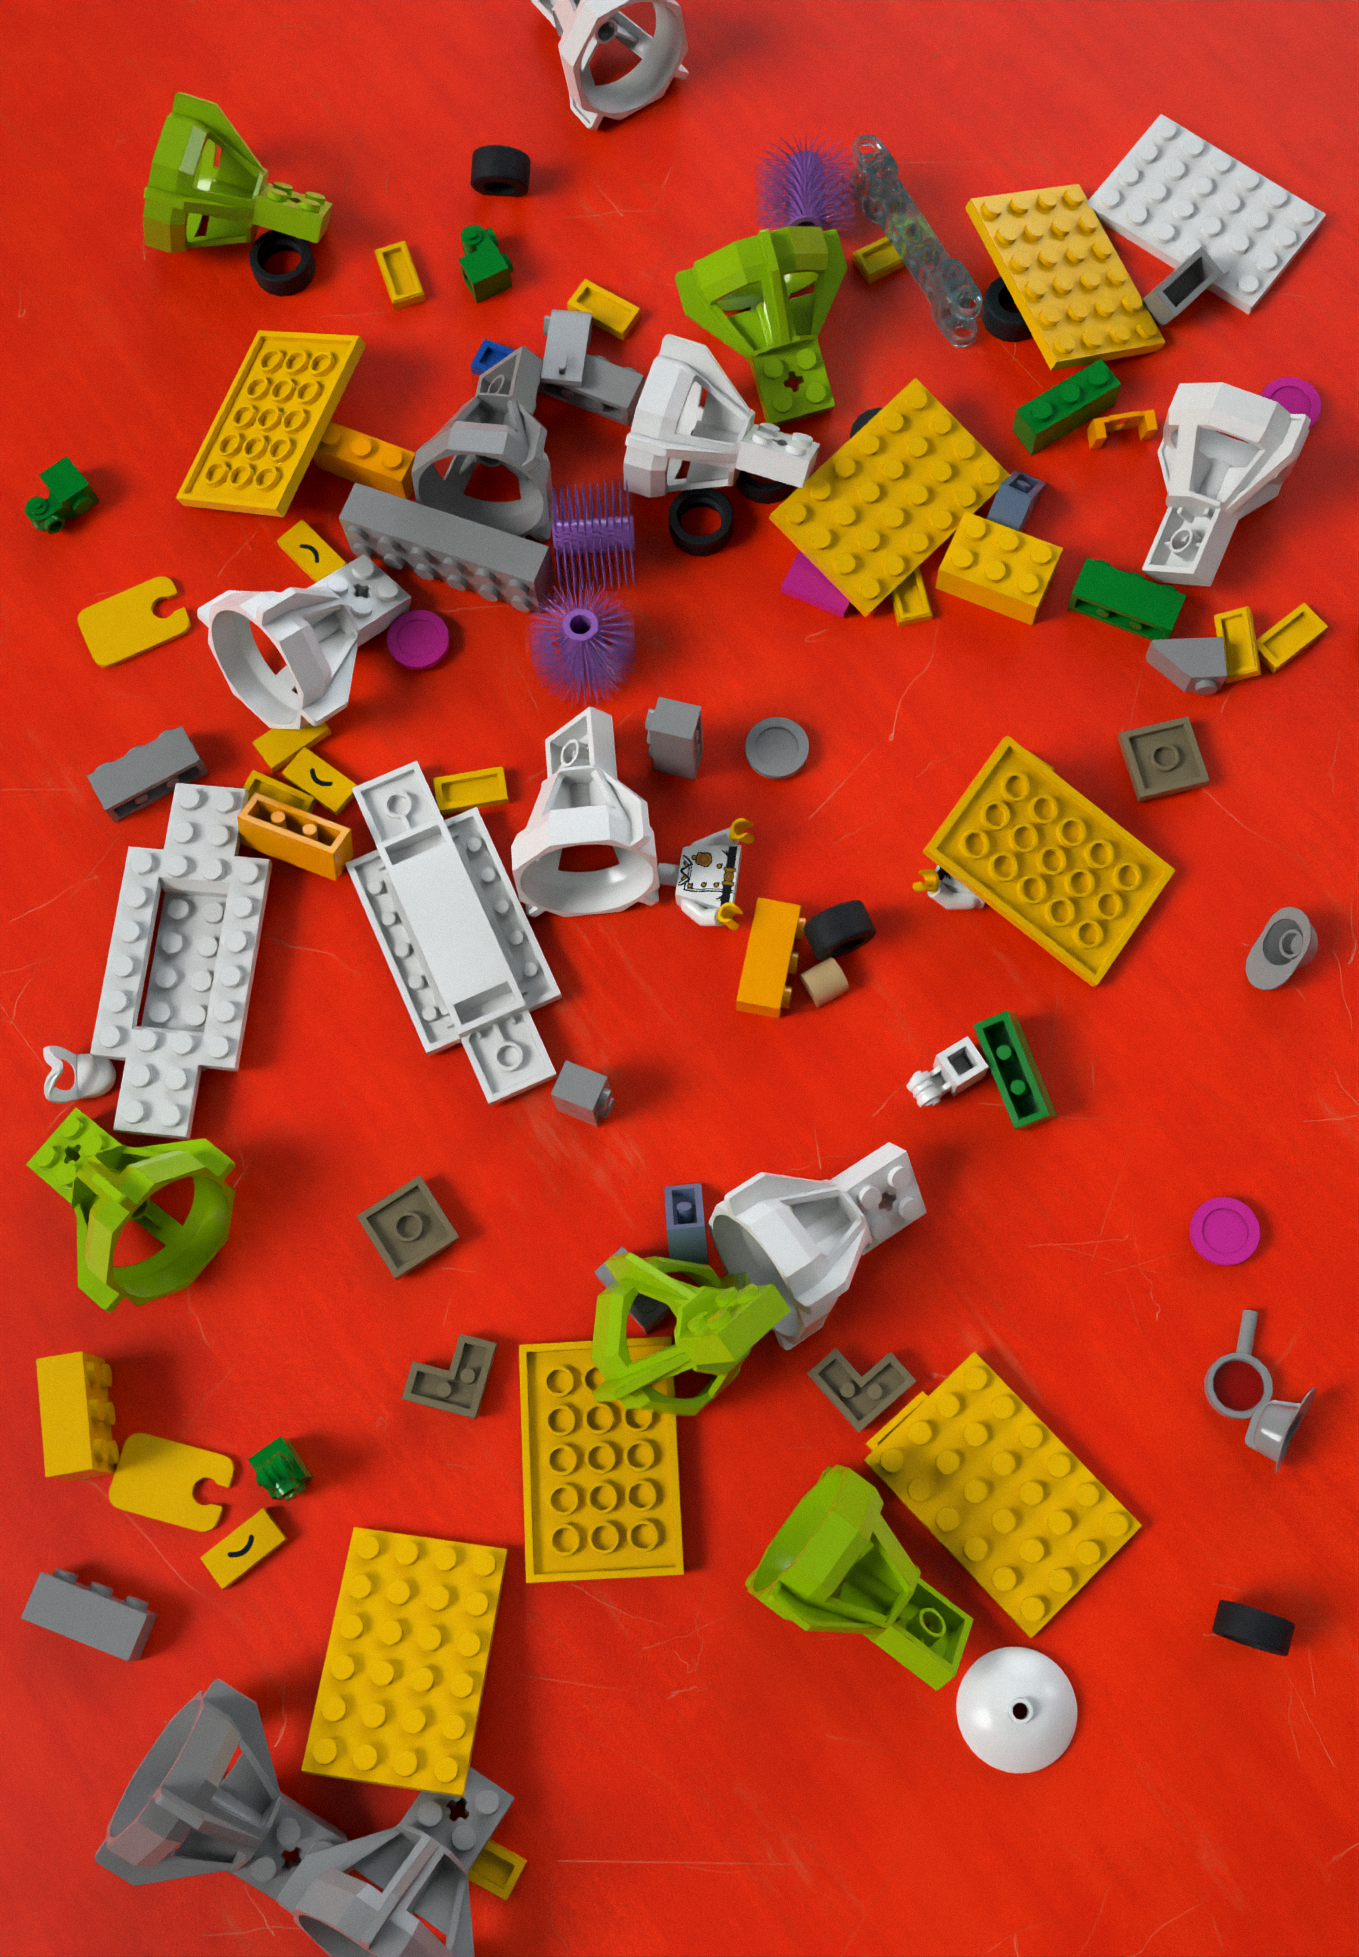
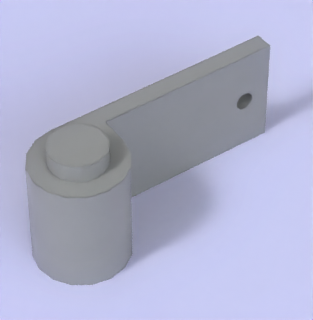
M552 309L551 315H545L543 336H547L541 372V383L582 386L587 347H590L593 314L591 312Z

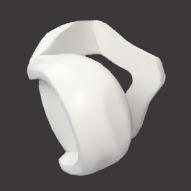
M46 1046L43 1048L44 1059L52 1068L44 1083V1094L50 1102L65 1104L77 1099L96 1098L106 1094L113 1087L116 1071L110 1059L95 1058L90 1053L74 1054L59 1046ZM60 1059L67 1061L74 1070L75 1080L70 1090H61L54 1087L63 1072V1062Z

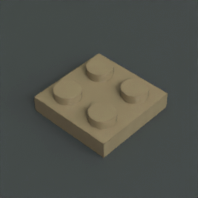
M1188 716L1119 733L1117 739L1138 802L1208 785L1210 779Z
M420 1175L356 1216L397 1281L461 1240Z

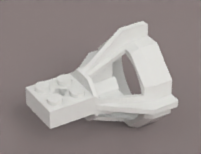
M531 0L557 30L558 36L561 37L558 48L569 91L570 109L588 129L597 130L604 116L619 121L663 97L673 77L685 80L689 74L688 70L681 64L688 52V44L682 9L675 0ZM639 2H652L656 12L654 37L619 10ZM615 37L642 58L640 63L621 79L610 84L595 86L589 62L599 43L606 44Z
M667 334L662 340L660 353L654 359L636 406L631 431L626 437L625 445L627 449L623 462L624 490H626V480L630 492L649 498L665 496L667 492L721 486L729 487L733 486L737 481L741 470L803 488L813 471L820 444L812 442L813 438L803 433L789 435L779 432L780 428L770 423L754 424L755 411L747 406L708 347L698 342ZM703 388L708 391L704 407L700 406ZM683 460L690 461L687 478L677 479Z
M1223 382L1180 383L1169 407L1163 427V439L1157 451L1168 493L1165 500L1168 508L1142 567V571L1158 583L1211 587L1238 520L1278 496L1283 481L1290 475L1310 431L1308 428L1311 419L1305 414H1291L1276 401ZM1219 432H1222V433H1225V434H1228V435L1237 437V438H1239V439H1241V440H1244V441H1246V442L1233 439V438L1228 437V436H1226V435H1223V434H1221V433H1219Z
M363 554L307 589L289 587L281 593L274 591L228 590L199 607L197 617L209 628L208 645L232 693L269 728L300 730L309 723L313 726H319L347 707L357 648L389 628L400 615L408 612L411 596ZM249 621L254 622L270 638L284 658L287 665L276 675L262 657L253 638Z
M590 706L545 739L547 779L541 784L540 793L526 828L516 835L511 845L512 870L519 901L525 903L526 914L534 918L544 911L562 917L622 912L636 902L652 906L659 901L658 888L660 884L654 831L649 825L648 803L617 779L612 715ZM599 844L613 846L620 863L610 868L590 872L558 870L562 848L577 845Z
M888 1142L831 1180L824 1179L819 1181L760 1172L725 1195L724 1200L715 1206L707 1226L727 1275L746 1272L751 1279L750 1284L754 1283L756 1286L774 1284L791 1311L771 1330L775 1332L779 1345L785 1350H790L823 1327L838 1296L849 1289L861 1255L866 1254L926 1214L927 1211L907 1151Z

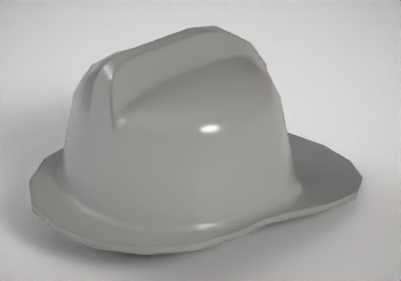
M1285 907L1275 912L1251 948L1246 959L1245 971L1249 982L1254 987L1261 990L1276 989L1283 985L1297 968H1303L1316 956L1318 950L1317 930L1311 926L1308 916L1301 909Z
M1313 1387L1307 1393L1301 1404L1278 1400L1269 1401L1257 1408L1251 1418L1245 1436V1444L1249 1448L1275 1461L1276 1473H1279L1290 1441L1313 1402L1317 1391L1316 1387Z

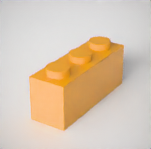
M331 421L329 422L313 455L317 468L409 500L414 490L411 472L416 453Z
M254 793L237 816L241 845L337 881L346 868L345 863L349 862L353 857L350 828L261 794Z
M758 897L736 999L737 1011L779 1019L781 1009L789 1008L793 987L786 986L788 974H796L799 953L793 952L795 940H803V928L806 924V918L800 917L801 905Z

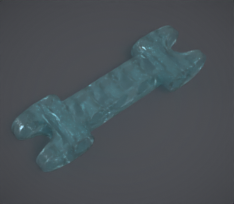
M874 135L859 136L852 144V159L856 168L851 172L854 174H850L855 175L850 176L855 177L850 178L854 179L850 180L853 181L850 182V187H856L850 188L855 189L851 190L855 191L852 192L867 218L874 223H878L930 302V314L948 342L956 347L970 346L977 337L978 326L975 317L981 312L983 303L980 290L965 266L960 261L951 259L898 178L899 167L882 141ZM868 145L873 147L875 151L864 154L858 149L861 146ZM859 177H860L861 185H859V184L856 182V179L859 178ZM969 298L976 303L974 308H970ZM965 327L971 331V334L967 337H959L954 333V330Z

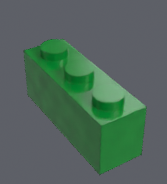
M1099 359L1016 410L1012 431L1032 456L1115 406L1121 383L1104 361Z
M1087 558L1072 591L1067 609L1148 640L1168 639L1186 595L1180 593L1172 586L1158 585L1150 582L1138 573H1127L1113 568L1106 561Z
M1004 1011L974 1024L973 1027L1014 1129L1025 1131L1057 1118L1058 1115L1017 1014Z

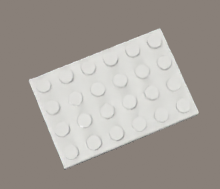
M1162 114L1159 115L1087 202L1102 224L1174 269L1196 250L1203 247L1223 272L1206 289L1248 315L1321 226L1326 216L1322 211Z

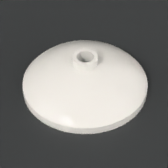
M1003 1647L981 1656L967 1670L957 1693L956 1715L959 1729L965 1742L981 1760L1005 1772L1030 1773L1052 1764L1069 1746L1077 1724V1702L1074 1690L1067 1676L1050 1658L1029 1648ZM1017 1703H1023L1027 1708L1026 1716L1022 1719H1017L1013 1715V1707Z

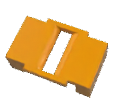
M1154 409L1093 419L1087 428L1090 450L1101 448L1107 438L1106 433L1132 429L1133 427H1138L1140 442L1151 440L1158 430ZM1126 419L1124 424L1117 425L1120 420Z

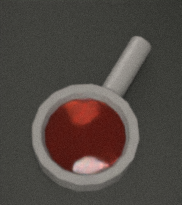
M1243 1310L1236 1353H1230L1218 1358L1208 1368L1204 1378V1393L1209 1404L1220 1415L1229 1419L1245 1420L1252 1417L1257 1408L1270 1401L1273 1394L1272 1378L1268 1369L1257 1358L1251 1356L1258 1312L1252 1310Z

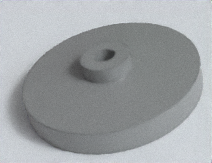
M772 717L760 721L750 730L745 742V754L749 765L759 775L774 780L786 779L798 773L805 765L809 754V742L805 731L796 722L783 717Z

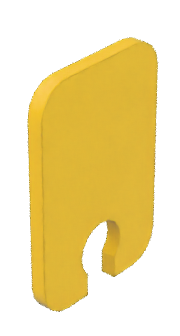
M164 576L155 577L93 604L80 612L77 619L78 625L92 658L98 666L102 668L114 667L188 633L191 621L184 607L175 610L167 618H158L153 613L154 606L159 601L171 600L179 596L171 579Z
M138 1432L128 1437L124 1443L109 1489V1500L114 1507L195 1531L208 1532L217 1527L224 1507L215 1504H199L194 1496V1488L199 1481L205 1478H211L218 1485L230 1488L235 1474V1466L233 1461L225 1455Z

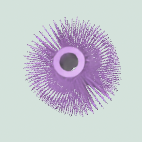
M806 137L805 151H802V147L800 151L797 144L799 152L796 153L795 150L793 155L785 152L787 157L775 154L789 159L788 161L770 154L777 160H768L779 161L782 164L774 163L778 165H772L767 163L766 165H755L770 166L771 168L765 169L774 170L762 171L775 172L763 174L767 175L766 177H755L767 178L765 182L761 183L773 184L771 186H763L767 187L766 189L755 190H765L766 193L761 195L773 196L771 198H762L766 199V201H756L767 202L761 207L773 209L763 210L768 213L756 214H767L762 216L764 218L761 219L773 221L763 222L770 223L768 225L756 226H780L781 228L785 226L821 227L823 232L826 231L823 228L829 230L838 229L830 226L834 224H857L842 223L840 221L848 220H838L842 218L851 219L838 217L840 215H849L843 212H856L841 211V209H851L848 208L851 206L839 205V203H848L844 200H856L848 199L847 197L850 196L847 195L850 194L839 193L840 191H847L844 188H856L846 186L849 185L846 183L853 181H838L846 179L843 176H855L847 175L846 173L848 172L846 171L849 170L838 169L839 167H846L842 166V164L855 163H846L845 161L840 163L832 162L834 159L843 158H836V155L832 159L822 160L832 155H826L830 150L827 149L818 155L817 153L821 147L817 148L816 152H812L815 145L814 142L812 148L810 146V150L807 151ZM786 143V145L793 151L789 143ZM774 222H778V223L784 222V223L781 224V225L772 224V223H774Z
M619 480L620 516L616 517L613 481H611L613 517H609L605 481L604 501L606 517L603 518L598 482V518H594L591 484H589L591 518H588L584 485L582 483L583 519H580L576 483L574 491L576 519L572 517L569 484H567L568 520H566L562 486L560 487L561 520H559L557 497L553 487V546L561 589L563 586L561 557L564 556L565 578L570 588L569 556L571 555L573 582L576 591L577 565L575 555H579L581 585L584 590L583 555L585 554L590 589V555L594 554L595 576L598 588L597 554L600 553L604 587L606 588L604 554L608 553L611 587L613 588L612 553H615L618 585L620 588L619 552H623L626 586V552H630L633 585L635 586L633 559L635 533L634 520L630 513L627 480L628 516H623Z
M579 578L580 609H578L575 588V605L572 596L569 602L567 601L569 607L564 598L562 599L569 613H566L559 604V609L564 615L559 610L554 612L551 606H549L551 608L549 610L542 608L549 613L557 615L559 619L556 620L553 614H551V618L546 615L540 616L542 617L540 619L552 621L553 624L544 622L536 624L537 626L533 628H553L560 631L552 632L549 629L547 631H538L539 633L535 634L538 636L529 641L538 640L539 638V641H534L539 643L529 645L537 644L530 648L536 652L533 654L538 655L531 654V656L539 660L538 662L543 661L540 664L546 665L543 666L545 667L544 669L551 665L556 666L554 669L540 672L541 675L550 674L549 676H551L554 672L558 673L563 667V672L556 674L552 679L557 681V684L563 675L562 682L565 680L566 685L569 681L566 691L570 685V690L572 691L576 679L575 686L577 683L579 698L581 683L583 682L586 708V678L592 703L590 681L593 690L596 686L600 690L596 674L601 683L605 681L608 684L611 681L602 674L606 677L611 675L612 679L616 681L614 677L617 675L614 671L617 669L625 671L623 669L626 668H621L616 664H632L627 662L631 659L623 656L630 657L628 655H635L632 654L635 652L627 651L636 650H629L633 648L631 646L636 645H626L633 644L628 643L630 642L628 639L635 638L627 635H630L628 632L635 631H626L620 628L623 625L634 624L623 623L626 622L623 620L615 621V617L622 616L619 614L620 612L608 615L610 610L616 609L619 605H613L609 608L608 603L603 609L604 612H601L603 606L612 597L609 599L607 597L603 601V605L600 601L596 609L595 607L600 595L595 603V598H593L589 609L590 593L587 600L585 591L583 606ZM610 626H612V627L615 626V627H614V628H615L614 630L611 629L610 631H609V630H608V631H606V630L604 631V629H605L606 627L609 628ZM612 633L608 638L604 637L605 635ZM607 641H611V642H613L614 644H612V645H607V644H604V643L607 642ZM553 642H558V643H561V644L558 645V646H555V645H552L551 643H553ZM557 649L562 650L557 654H553Z

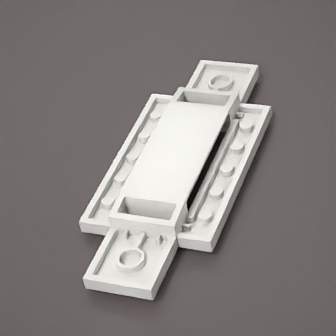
M417 760L353 787L352 791L375 841L377 850L345 863L428 1057L462 1042L490 1107L557 1078V1073L529 1012L561 999L562 995L478 808H472L444 820Z
M176 783L164 850L128 847L90 1055L95 1058L125 1061L113 1130L117 1133L190 1140L201 1071L206 1072V1069L238 1072L272 870L270 859L238 856L241 839L237 816L248 802L249 793L246 789ZM162 888L165 896L141 1026H137Z

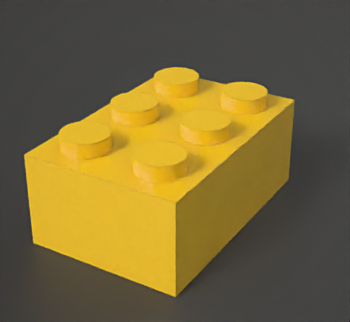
M965 511L939 567L935 588L1033 625L1058 568L1063 548Z
M84 1351L36 1359L45 1477L75 1481L114 1474V1464H117L119 1461V1450L116 1441H112L111 1425L115 1424V1409L113 1403L108 1400L107 1387H110L112 1384V1373L109 1364H105V1359Z

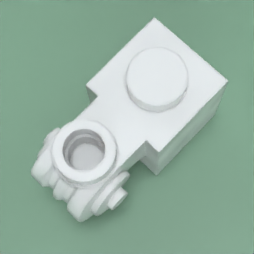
M967 1036L937 1054L932 1071L921 1072L919 1070L915 1072L906 1087L909 1092L913 1093V1098L917 1099V1104L920 1108L930 1105L935 1106L941 1102L940 1098L950 1091L955 1096L984 1078L989 1066Z

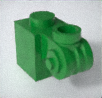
M470 225L464 228L461 232V240L465 256L458 260L462 278L476 303H479L511 288L510 273L514 270L508 255L499 252L497 248L499 243L491 227L486 230L479 225Z
M66 456L39 475L50 495L46 500L42 497L31 498L25 505V513L37 530L54 534L64 527L66 519L70 517L72 520L79 514L88 512L99 499L90 484Z
M279 1437L248 1459L257 1473V1483L268 1491L272 1499L282 1500L285 1498L286 1501H290L307 1489L305 1483L313 1478L290 1440L284 1437Z

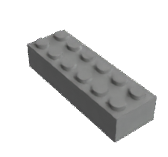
M354 484L339 516L350 549L358 557L365 554L369 559L372 557L381 560L393 569L401 570L405 568L414 571L423 579L434 580L435 578L447 582L450 587L456 590L465 591L468 589L477 592L486 600L492 602L500 600L509 603L521 612L537 611L541 613L540 610H542L545 604L543 601H546V597H548V593L555 580L549 546L362 484Z

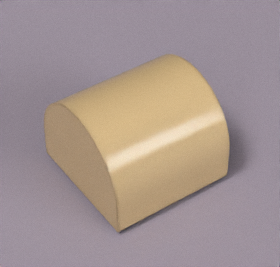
M832 957L799 975L800 981L817 1008L849 991L848 981L842 969Z

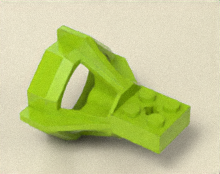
M178 92L174 96L172 112L166 117L152 160L149 182L144 189L143 197L146 199L143 212L145 246L168 253L184 252L188 248L249 243L256 237L259 226L318 244L328 229L333 203L325 201V196L315 192H306V195L295 192L291 185L283 182H274L273 185L269 184V171L261 165L220 106L215 102ZM217 145L222 149L219 167L215 166ZM203 216H209L206 236L197 237Z
M788 226L770 232L768 228L763 229L756 236L734 241L695 261L693 268L677 272L675 275V282L685 316L740 354L750 364L766 423L780 426L830 412L835 407L817 337L847 270L836 229L823 232L821 227ZM815 285L813 293L789 299V296ZM750 309L749 311H745V312H742V313L734 314V315H731V316H726V315L724 314V313H731V312H740V311H744V310ZM789 377H793L800 382L797 392H793L791 387H785L784 383L787 382Z
M75 1107L26 1164L64 1197L74 1209L77 1217L78 1288L108 1313L113 1312L124 1298L137 1306H141L188 1288L228 1241L235 1190L227 1185L224 1180L235 1168V1162L205 1138L136 1148L128 1147L118 1142ZM193 1177L195 1188L194 1200L190 1213L182 1226L151 1201L149 1197L174 1181ZM128 1221H136L165 1245L162 1250L145 1261L130 1266H113L115 1247Z
M632 1252L614 1255L605 1262V1265L615 1278V1281L597 1296L591 1353L592 1361L606 1380L592 1394L598 1402L620 1399L626 1409L676 1416L697 1415L738 1377L740 1366L750 1354L751 1347L782 1320L791 1309L774 1284L756 1286L754 1283L750 1284L751 1279L746 1272L725 1275L719 1279L709 1265L657 1256L641 1259ZM679 1271L692 1278L701 1287L698 1288L671 1278L666 1273ZM640 1293L666 1303L677 1318L674 1329L675 1344L632 1362L627 1346L626 1326L631 1306ZM692 1368L695 1372L713 1374L704 1389L693 1398L669 1397L649 1386Z
M838 1464L833 1468L828 1466L821 1473L817 1484L802 1497L766 1548L758 1567L748 1576L745 1582V1586L748 1588L747 1591L780 1617L793 1621L805 1631L861 1633L934 1690L938 1691L956 1676L974 1619L920 1578L921 1571L919 1567L913 1564L880 1514L884 1502L876 1488L848 1467Z

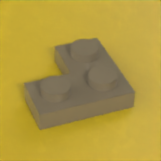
M460 1334L449 1371L412 1361L402 1399L477 1420L498 1344Z
M837 1348L831 1351L807 1373L808 1377L857 1433H860L916 1382L914 1377L891 1351L862 1377Z

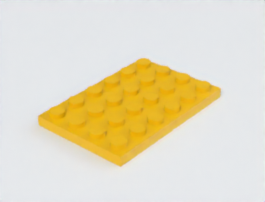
M1079 184L971 198L965 209L1051 371L1091 364L1099 359L1108 361L1161 350L1166 342L1148 309L1143 305L1139 292L1094 210L1088 205V199Z
M258 330L176 499L183 506L284 517L365 349L366 343L362 338L356 335Z
M914 378L807 479L803 488H797L770 514L769 519L866 618L957 530L965 511L974 514L998 491L1000 484L1011 475L917 378Z
M1009 736L1004 737L922 851L923 854L1090 986L1099 984L1175 872V869Z
M672 1336L627 1339L628 1351L632 1362L673 1345ZM593 1341L519 1345L526 1583L684 1575L676 1415L626 1409L620 1399L598 1402L592 1392L606 1379L591 1359ZM674 1376L649 1385L661 1394L675 1398Z
M975 1351L863 1460L1029 1638H1033L1142 1527L1133 1515Z
M357 1527L353 1528L301 1769L303 1773L464 1798L508 1557L507 1549Z

